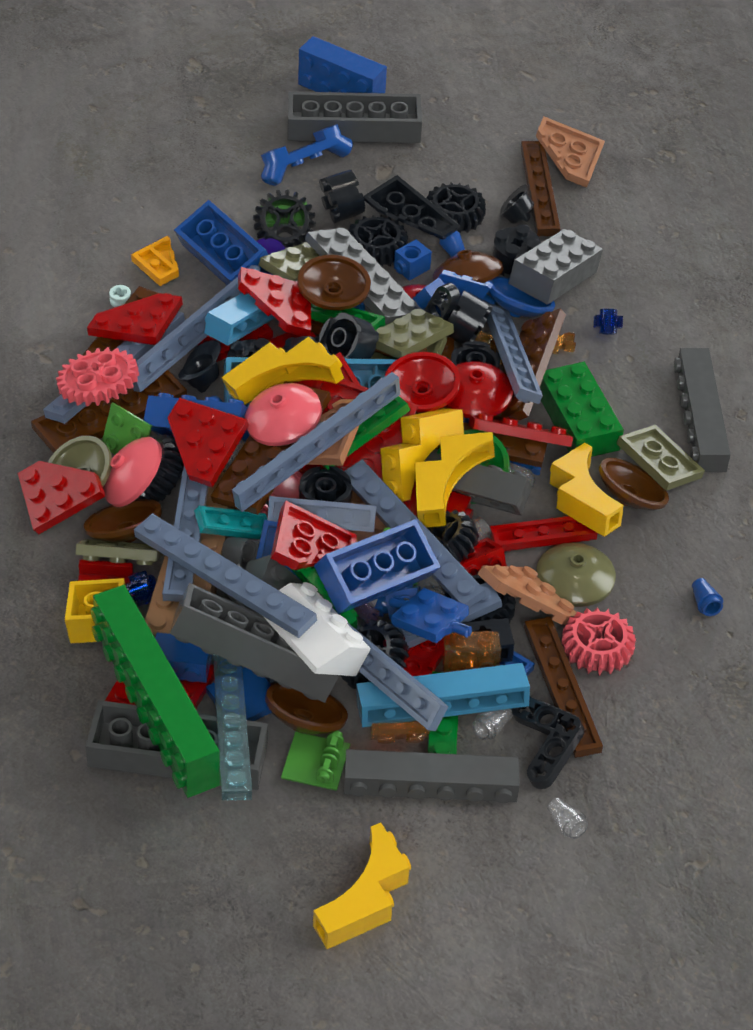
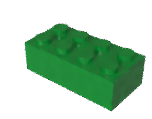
M585 361L546 370L540 385L543 395L541 402L554 426L567 429L566 433L573 437L572 446H566L567 450L570 452L572 449L586 443L592 446L591 457L620 451L617 441L619 436L623 435L624 429Z

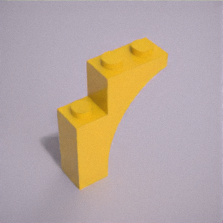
M307 337L288 352H285L281 347L279 349L269 342L221 378L229 395L234 399L243 401L244 405H246L264 390L283 384L285 381L321 380L337 384L344 379V376L340 369L342 363L339 358L334 354L330 355L320 342L315 343L310 337Z
M443 408L401 417L403 443L380 448L383 482L402 502L411 499L412 488L416 479L415 462H424L429 454L441 444V436L464 435L462 409Z
M493 432L441 436V460L415 462L418 519L425 527L446 526V507L454 486L470 469L495 457Z
M583 443L552 463L550 467V484L558 489L556 509L605 537L621 526L624 505L604 493L592 480L588 471L591 464L592 446Z
M381 822L370 827L369 844L371 854L367 866L359 879L343 895L313 911V927L326 949L391 921L394 901L389 892L408 884L409 870H411L410 861L404 853H400L394 835L390 831L387 832Z

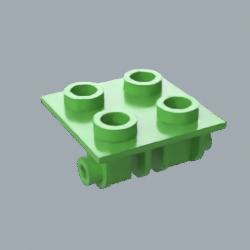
M112 402L102 441L108 446L110 452L115 455L121 448L133 440L149 437L152 425Z
M340 731L328 734L327 738L295 732L281 779L337 791L346 761V749L350 748L351 743L344 742L343 734Z

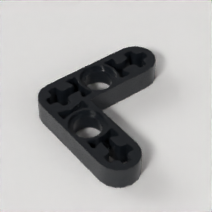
M529 697V706L511 708L510 710L518 723L548 735L527 769V776L531 784L537 789H546L554 783L584 735V727L576 715ZM528 707V708L530 709V711H531V712H528V711H526V710H523V711L520 713L519 710H520V709H526V708ZM547 714L554 715L550 723H540L543 716ZM563 726H565V727H567V728H572L573 726H575V729H574V730L569 729V730L566 732V730H565V728H564ZM557 746L563 748L560 755L556 757L549 756L552 748ZM544 771L546 772L545 776L540 775L538 778L536 777L537 773L542 774Z

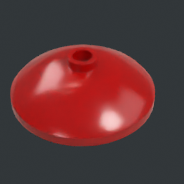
M415 352L407 354L393 362L385 374L387 376L393 372L399 377L401 393L399 396L404 401L418 405V413L435 411L448 405L456 397L460 389V374L457 367L451 360L437 353Z
M472 361L455 365L460 374V389L456 397L445 406L447 409H462L463 417L470 418V415L478 417L479 413L496 416L507 409L512 401L513 389L508 376L503 371L483 362Z

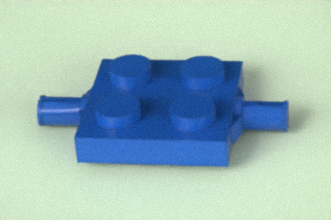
M423 588L409 600L401 599L395 595L389 600V606L399 609L391 616V623L394 626L436 644L444 636L454 632L466 638L472 633L471 626L461 623L469 615V606Z

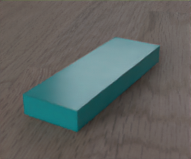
M200 505L194 510L200 533L260 540L264 520H267L266 513H259L257 515L246 511L241 512L240 510Z

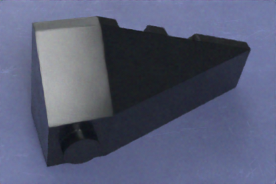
M398 175L363 196L364 201L377 212L442 240L460 229L458 223Z

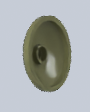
M79 436L60 446L50 457L48 463L95 472L101 480L102 487H104L112 467L110 463L112 455L108 446L99 438Z
M563 543L553 546L540 557L536 569L537 577L542 582L553 586L556 589L555 593L561 599L568 600L574 607L590 606L603 601L612 592L616 579L615 568L611 560L600 550L582 543Z

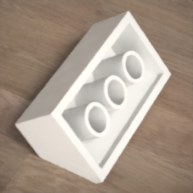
M303 582V584L289 583L281 588L280 592L315 612L317 621L300 638L265 618L268 623L315 674L356 676L371 649L363 641L362 635L354 631L347 624L348 621L332 608L333 605L317 592L318 589L314 585Z

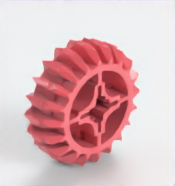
M597 607L594 612H591L586 608L584 613L577 611L574 617H570L567 625L563 628L561 643L566 656H569L570 663H577L578 670L583 667L587 668L588 674L594 670L598 672L599 676L603 671L611 675L614 669L620 671L623 665H627L634 654L636 638L633 634V626H628L627 619H620L619 612L612 615L609 609L601 612Z

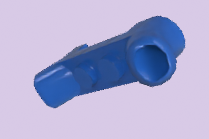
M338 124L314 132L316 142L288 153L286 146L270 150L261 154L265 165L261 179L269 185L276 186L282 182L287 165L291 164L294 167L304 163L303 158L309 156L310 159L323 155L322 150H327L339 157H345L352 150V140L343 136Z

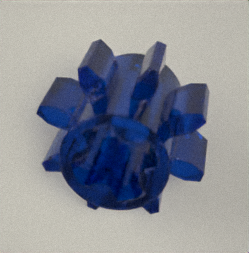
M600 309V314L594 316L593 327L599 328V334L615 335L617 334V329L623 327V316H618L617 309Z
M146 571L128 576L130 582L126 584V588L134 602L137 601L138 606L150 603L157 579L151 574L147 575Z

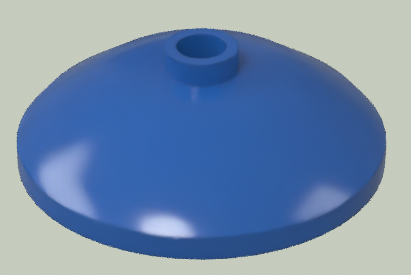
M496 277L488 281L493 284L489 290L490 295L498 305L509 311L513 317L542 316L548 311L552 312L555 308L554 301L547 305L510 285V278Z

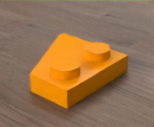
M169 236L131 254L132 262L159 286L179 277V268L175 261V254L171 248Z

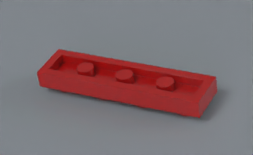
M479 413L478 417L470 415L468 425L476 430L562 446H572L573 437L566 433L567 429L552 426L551 430L542 429V424L527 422L526 426L518 424V420L503 417V421L494 420L493 415Z
M570 516L490 526L489 530L491 540L501 545L504 551L596 540L598 535L597 532Z

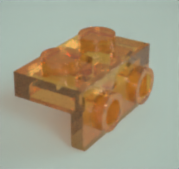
M454 632L443 637V673L500 666L501 645L498 632H472L468 638Z
M418 721L372 723L370 726L371 740H378V743L381 744L394 743L395 739H406L408 743L423 742V739H427L430 734V730H427Z

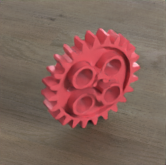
M107 347L104 351H100L97 348L94 353L87 350L85 356L77 354L78 359H69L70 365H62L63 370L58 371L59 377H56L58 390L62 394L63 399H68L69 403L75 401L77 406L85 402L86 406H89L92 402L99 406L103 400L109 403V398L119 399L118 394H127L126 388H134L133 383L138 382L137 376H139L136 359H133L132 354H127L126 350L119 352V348L110 351V348Z

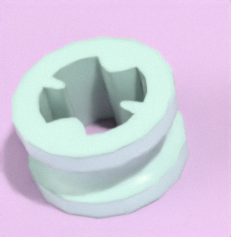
M124 285L112 287L109 291L110 304L113 307L124 305L131 297L130 289Z

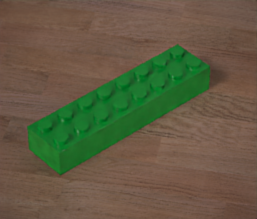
M121 585L93 595L94 607L90 611L95 622V626H92L94 638L97 642H102L106 660L113 662L117 680L120 683L124 682L129 702H135L140 722L142 724L146 723L149 728L148 733L154 746L158 745L161 749V759L165 767L170 766L172 769V777L178 789L182 788L186 797L189 798L220 786V751L126 586Z

